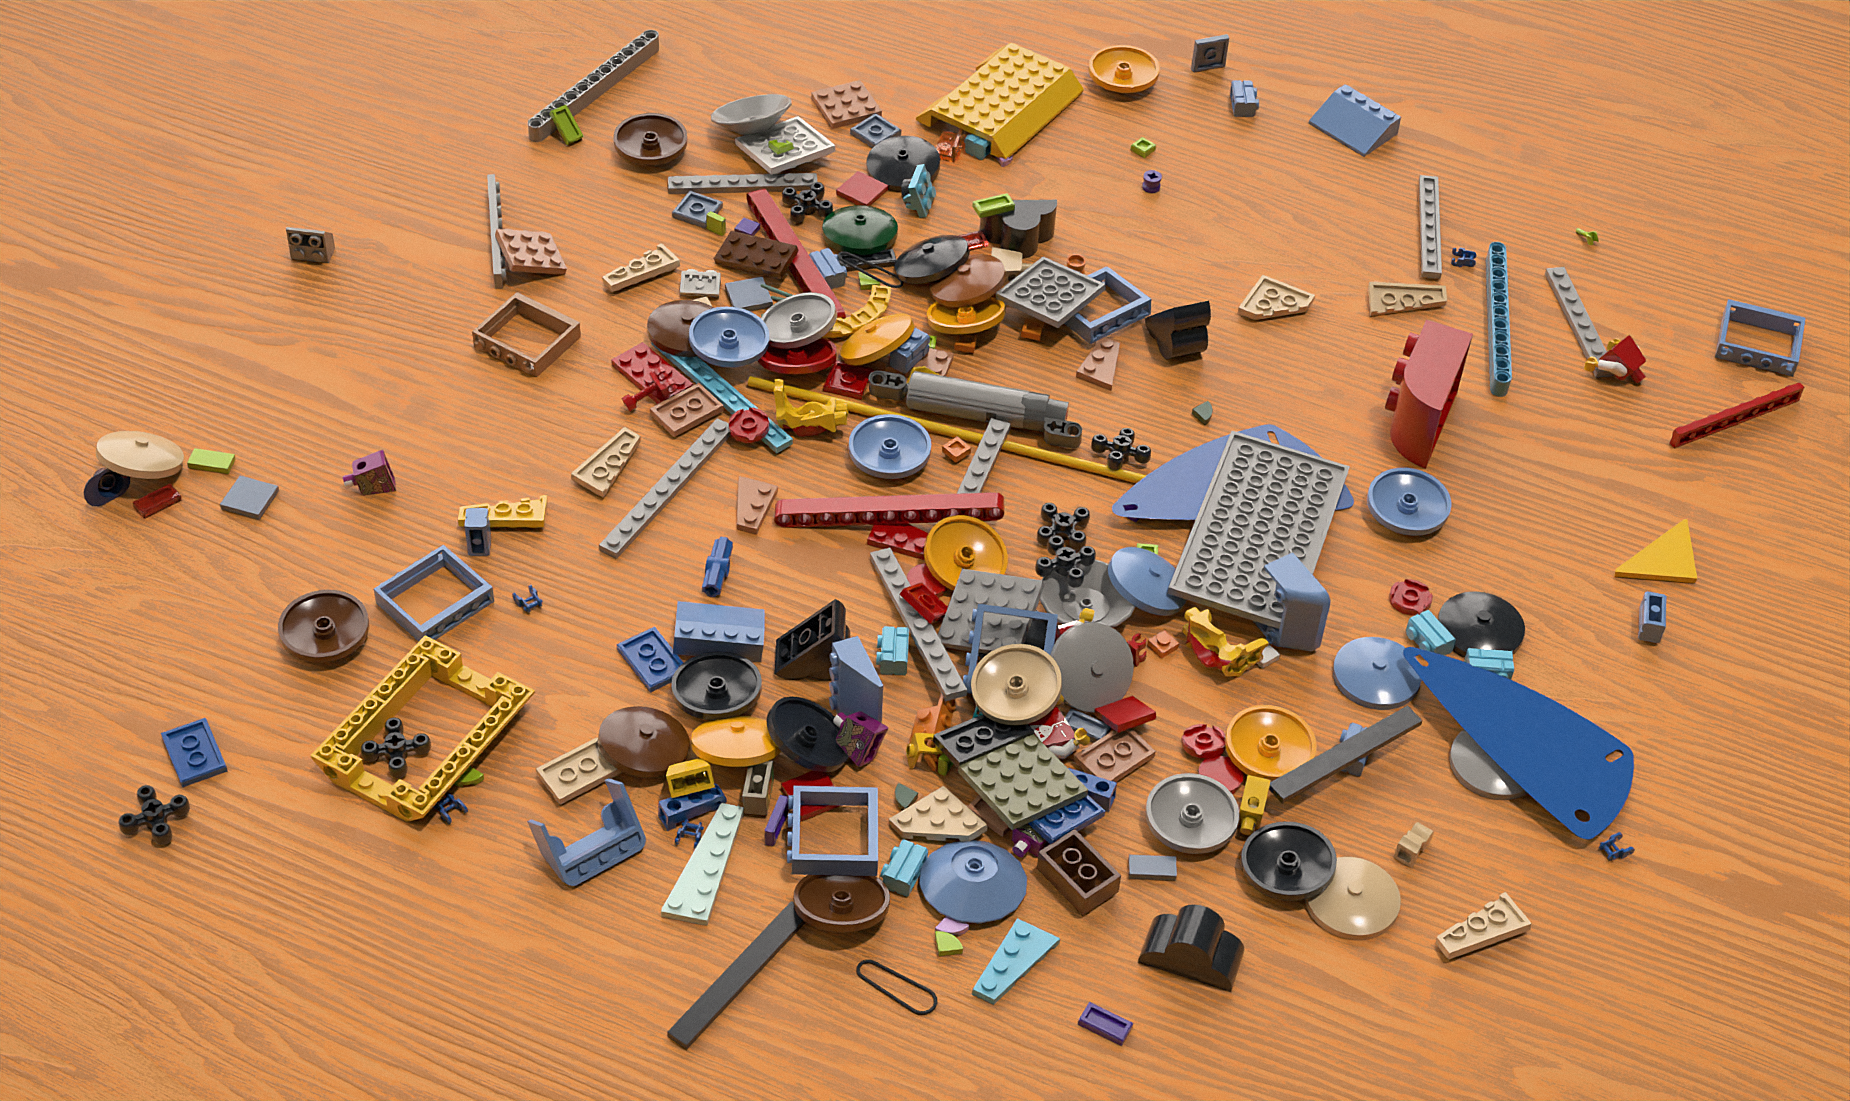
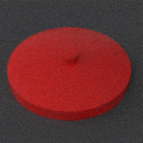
M821 337L810 344L796 348L785 349L768 345L765 354L757 361L762 367L773 372L806 374L831 366L836 361L837 349L833 342Z

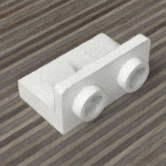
M695 269L682 271L680 295L719 297L721 273H717L714 270L698 272Z

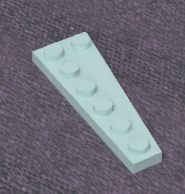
M725 803L720 804L662 907L661 917L708 925L744 815V807Z

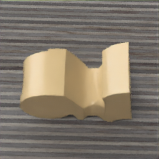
M1416 822L1411 831L1408 830L1407 834L1403 835L1399 841L1393 858L1412 868L1420 850L1424 852L1429 845L1434 831Z

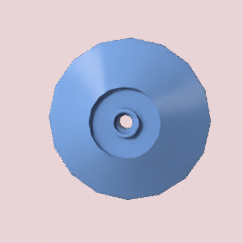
M958 841L948 843L929 855L921 867L919 885L926 901L940 914L960 922L985 923L1002 919L1018 908L1026 895L1027 876L1021 863L1006 849L985 841Z

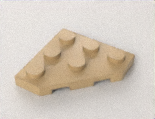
M1262 275L1239 306L1238 314L1259 320L1307 312L1314 302L1315 295Z
M944 786L889 818V826L902 838L913 839V836H927V840L946 841V838H959L960 842L972 841L987 831V824Z

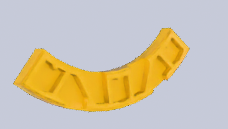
M872 285L871 295L865 307L845 319L837 318L834 326L822 337L836 338L849 336L868 323L881 318L889 304L891 287Z

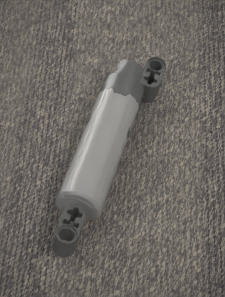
M874 371L869 375V392L871 395L891 400H902L907 395L906 404L909 409L988 423L993 418L1011 423L1010 427L1044 432V441L1054 446L1074 449L1079 447L1082 441L1081 425L1076 422L1067 421L1069 402L1050 399L1048 394L914 371L909 383L900 374Z

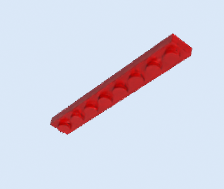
M1800 382L1788 385L1767 395L1756 397L1751 401L1740 403L1732 408H1727L1722 412L1714 415L1711 414L1698 421L1695 420L1685 426H1679L1674 429L1669 444L1675 449L1796 403L1800 400L1805 387Z

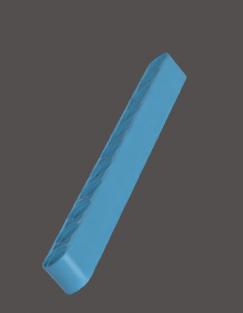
M1492 242L1489 245L1485 260L1490 391L1495 396L1503 397L1507 395L1512 379L1506 246L1503 243Z

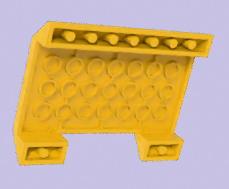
M1009 43L993 52L976 67L977 71L954 91L936 100L916 117V121L931 127L941 119L990 141L991 154L998 158L1007 159L1084 92V88L1070 67L1020 47L1017 44Z

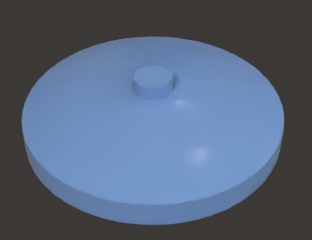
M716 307L702 312L693 320L689 329V343L695 354L708 363L722 367H741L759 360L765 354L769 345V330L760 317L748 310L737 307Z
M891 414L878 415L862 421L853 429L849 438V454L854 464L869 475L885 479L903 478L918 472L927 464L931 455V439L925 428L910 418Z
M1394 468L1382 472L1371 482L1367 494V505L1373 517L1384 527L1400 534L1418 536L1435 532L1446 523L1451 511V497L1445 486L1432 475L1412 468Z
M1126 547L1118 550L1109 561L1108 575L1113 586L1127 601L1139 609L1155 615L1167 616L1176 614L1185 605L1187 599L1167 593L1176 568L1161 556L1142 548Z
M1363 637L1348 642L1338 651L1333 665V678L1339 690L1354 703L1376 710L1395 709L1409 703L1418 693L1422 679L1403 655L1405 647L1395 641L1380 637Z

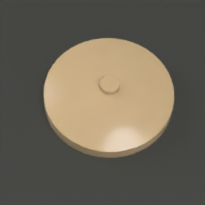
M140 431L109 433L98 440L96 447V457L102 465L114 472L130 477L144 479L165 478L176 474L183 466L184 454L180 447L164 437Z
M1011 644L991 651L978 663L972 675L971 689L975 704L985 716L1001 724L1023 725L1039 720L1055 707L1062 692V678L1059 666L1047 652L1031 645Z
M1338 857L1335 876L1330 885L1318 895L1305 899V904L1313 920L1330 934L1348 940H1369L1384 934L1393 926L1400 910L1401 898L1399 889L1392 877L1378 865L1361 858Z

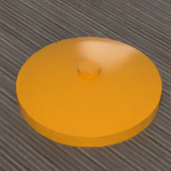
M1108 46L1095 52L1089 61V75L1092 80L1099 86L1114 92L1133 93L1143 91L1153 86L1159 77L1160 66L1157 59L1146 50L1134 46Z
M995 295L980 303L965 307H948L935 302L927 310L929 326L936 331L947 334L980 332L997 325L1005 316L1004 302L996 300Z
M905 313L884 316L868 323L852 334L842 345L840 355L848 365H861L872 362L901 346L911 336L915 325L911 317Z
M957 515L944 518L931 529L924 544V557L930 572L942 585L953 591L962 569L1002 575L1005 574L1007 569L1008 554L1002 538L990 525L974 517Z
M1271 705L1249 707L1236 714L1230 721L1225 736L1226 751L1232 762L1247 775L1271 780L1270 782L1313 759L1317 748L1316 738L1312 729L1301 717L1287 709Z
M736 716L723 720H709L699 725L693 731L691 737L692 750L699 758L722 766L741 767L757 765L775 758L781 752L768 732L766 720L756 717Z

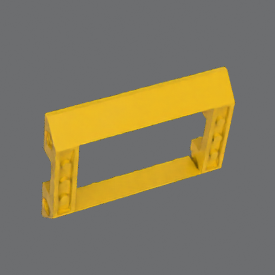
M424 636L310 756L324 774L336 785L406 822L420 819L432 809L535 694V690L499 672L490 679L464 666L461 653ZM432 676L492 706L478 724L419 787V791L401 779L394 785H391L364 771L363 761L357 757L361 752L362 744L373 740L385 727V722L389 718L394 717Z

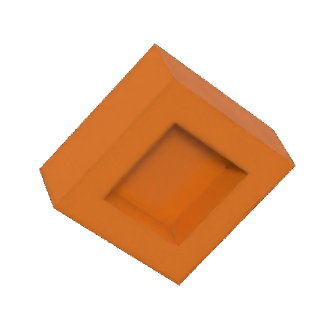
M1026 318L1021 330V337L1040 341L1045 328V322Z
M957 334L955 350L974 353L977 334Z
M956 437L942 446V452L956 463L971 454V447L959 437Z
M1166 630L1148 639V646L1161 658L1174 652L1179 647V643Z

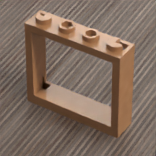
M516 292L472 331L473 345L477 349L495 358H499L509 365L523 370L525 373L538 377L581 337L580 322ZM518 313L562 334L535 359L491 338Z

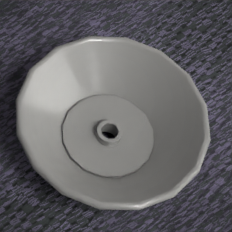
M777 94L742 98L717 108L711 114V121L740 135L762 133L771 129L792 105L791 98Z
M1095 560L1090 566H1083L1080 563L1076 565L1077 568L1082 569L1084 572L1083 584L1078 588L1069 586L1067 584V576H1062L1055 570L1049 576L1042 578L1045 586L1040 602L1047 613L1058 614L1057 621L1061 624L1079 620L1080 612L1088 608L1094 610L1093 623H1101L1113 628L1128 619L1135 608L1113 586L1108 575V563Z

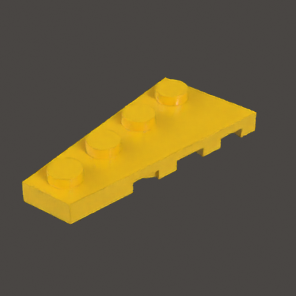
M547 495L540 496L539 500L531 501L529 497L521 498V502L508 503V500L499 501L495 506H490L488 503L462 506L459 510L458 526L465 525L466 509L486 508L488 509L491 528L544 527L548 502Z

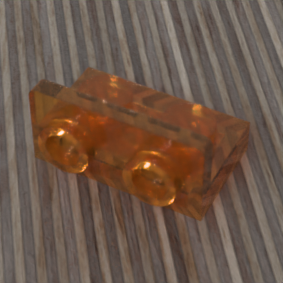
M960 128L958 134L942 131L936 146L940 160L955 163L957 156L961 155L962 145H965L964 141L967 136L964 134L963 129Z

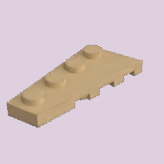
M661 243L657 245V249L653 252L648 250L643 253L644 257L639 260L634 258L629 261L628 266H620L603 276V284L611 292L619 291L629 285L637 284L645 279L653 278L656 275L680 267V260Z
M1369 282L1368 285L1370 316L1446 306L1447 303L1446 286L1386 282Z
M624 427L571 473V480L604 498L640 444L641 436Z
M1504 892L1499 895V899L1495 902L1490 901L1484 905V909L1480 912H1473L1463 923H1457L1436 937V944L1449 960L1531 930L1532 923L1508 894Z

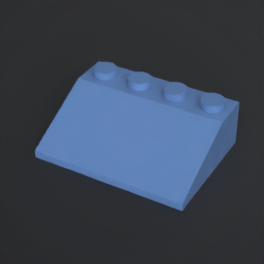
M1345 84L1331 94L1309 120V124L1365 157L1398 134L1401 116Z
M678 601L673 654L697 656L709 652H729L743 656L753 662H761L764 646L765 610Z
M856 636L832 643V653H830L832 668H829L832 682L829 683L831 691L829 704L831 709L836 710L837 714L843 712L846 716L861 711L882 723L883 684L859 637Z

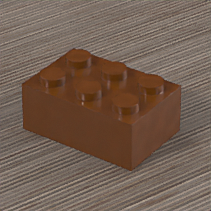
M1075 829L1039 851L1037 869L1082 916L1119 892L1121 875Z

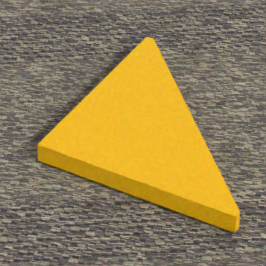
M1683 519L1615 569L1614 577L1696 583L1697 573L1688 520Z

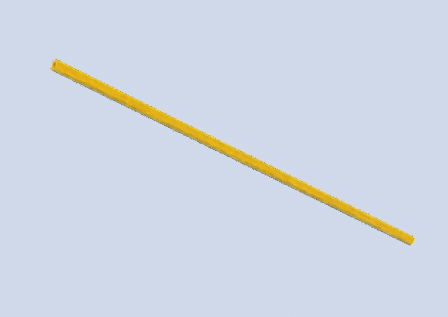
M750 376L748 386L774 392L775 382ZM784 385L787 396L815 401L823 405L833 398L832 396ZM836 398V404L847 403L848 411L870 417L886 414L900 415L918 422L926 431L954 438L959 437L962 440L980 444L984 435ZM1005 440L1001 448L1005 451L1133 483H1138L1147 476L1123 469L1112 470L1107 465Z

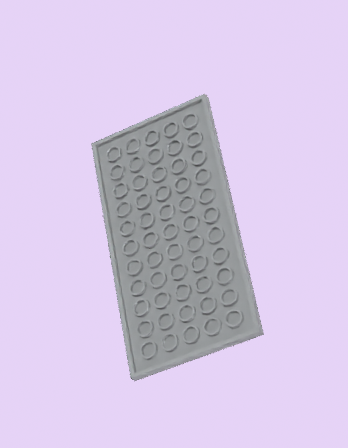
M1231 431L1167 593L1280 629L1284 606L1275 598L1276 582L1264 570V565L1294 553L1313 575L1350 466Z

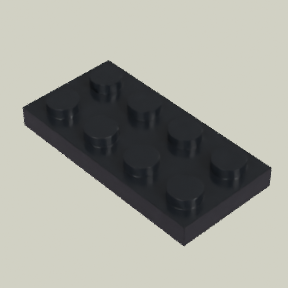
M982 714L934 734L933 742L959 768L962 764L1033 735L1034 730L1028 724H1001Z

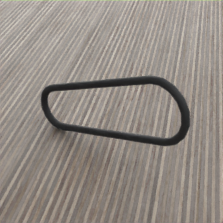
M840 252L838 254V259L888 287L900 288L903 286V281L890 271L848 252ZM841 255H848L896 277L900 281V285L886 283L841 258Z
M863 960L856 967V972L861 979L913 1013L919 1015L931 1013L938 1004L937 996L931 989L874 960ZM865 963L874 964L929 992L934 998L933 1006L926 1011L912 1008L862 975L860 967Z

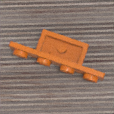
M941 693L937 706L919 709L909 744L914 733L936 734L949 729L953 712L956 708L955 699L945 701ZM924 740L926 746L930 748L936 747L933 740ZM924 753V760L933 771H938V760L942 754Z

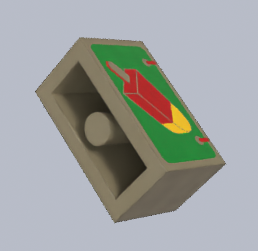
M773 761L748 766L742 796L744 814H768L774 783Z

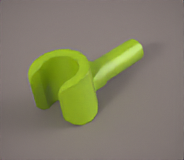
M1579 228L1576 229L1577 233L1587 238L1588 245H1593V241L1599 242L1596 231L1585 232Z

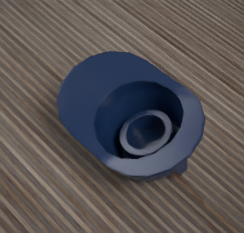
M107 467L100 468L86 483L83 491L84 499L91 506L98 507L120 497L128 490L130 476L119 474Z

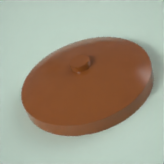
M985 254L969 255L967 261L955 272L930 282L929 287L933 299L941 305L948 307L970 306L980 303L998 292L1005 283L1006 271L1003 263L994 256Z

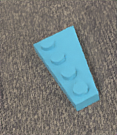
M1017 918L974 986L972 995L994 1005L1015 986L1017 980L1030 972L1031 967L1037 962L1042 961L1052 948L1054 949L1060 944V938Z

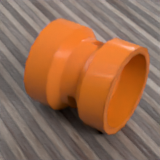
M1080 254L1068 256L1067 267L1085 274L1086 259Z

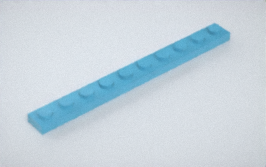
M651 342L657 350L696 384L700 383L732 415L740 409L749 410V408H757L698 356L681 357L660 350ZM768 418L770 423L769 431L761 440L773 451L779 453L793 444V438Z

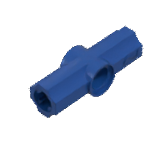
M727 537L715 539L711 556H708L706 560L702 592L709 597H716V595L721 594L724 579L729 574L733 542Z

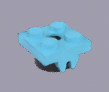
M922 164L917 165L912 178L903 180L901 189L906 208L917 210L919 218L927 217L933 199L936 197V189L930 181V173L927 172L925 165Z

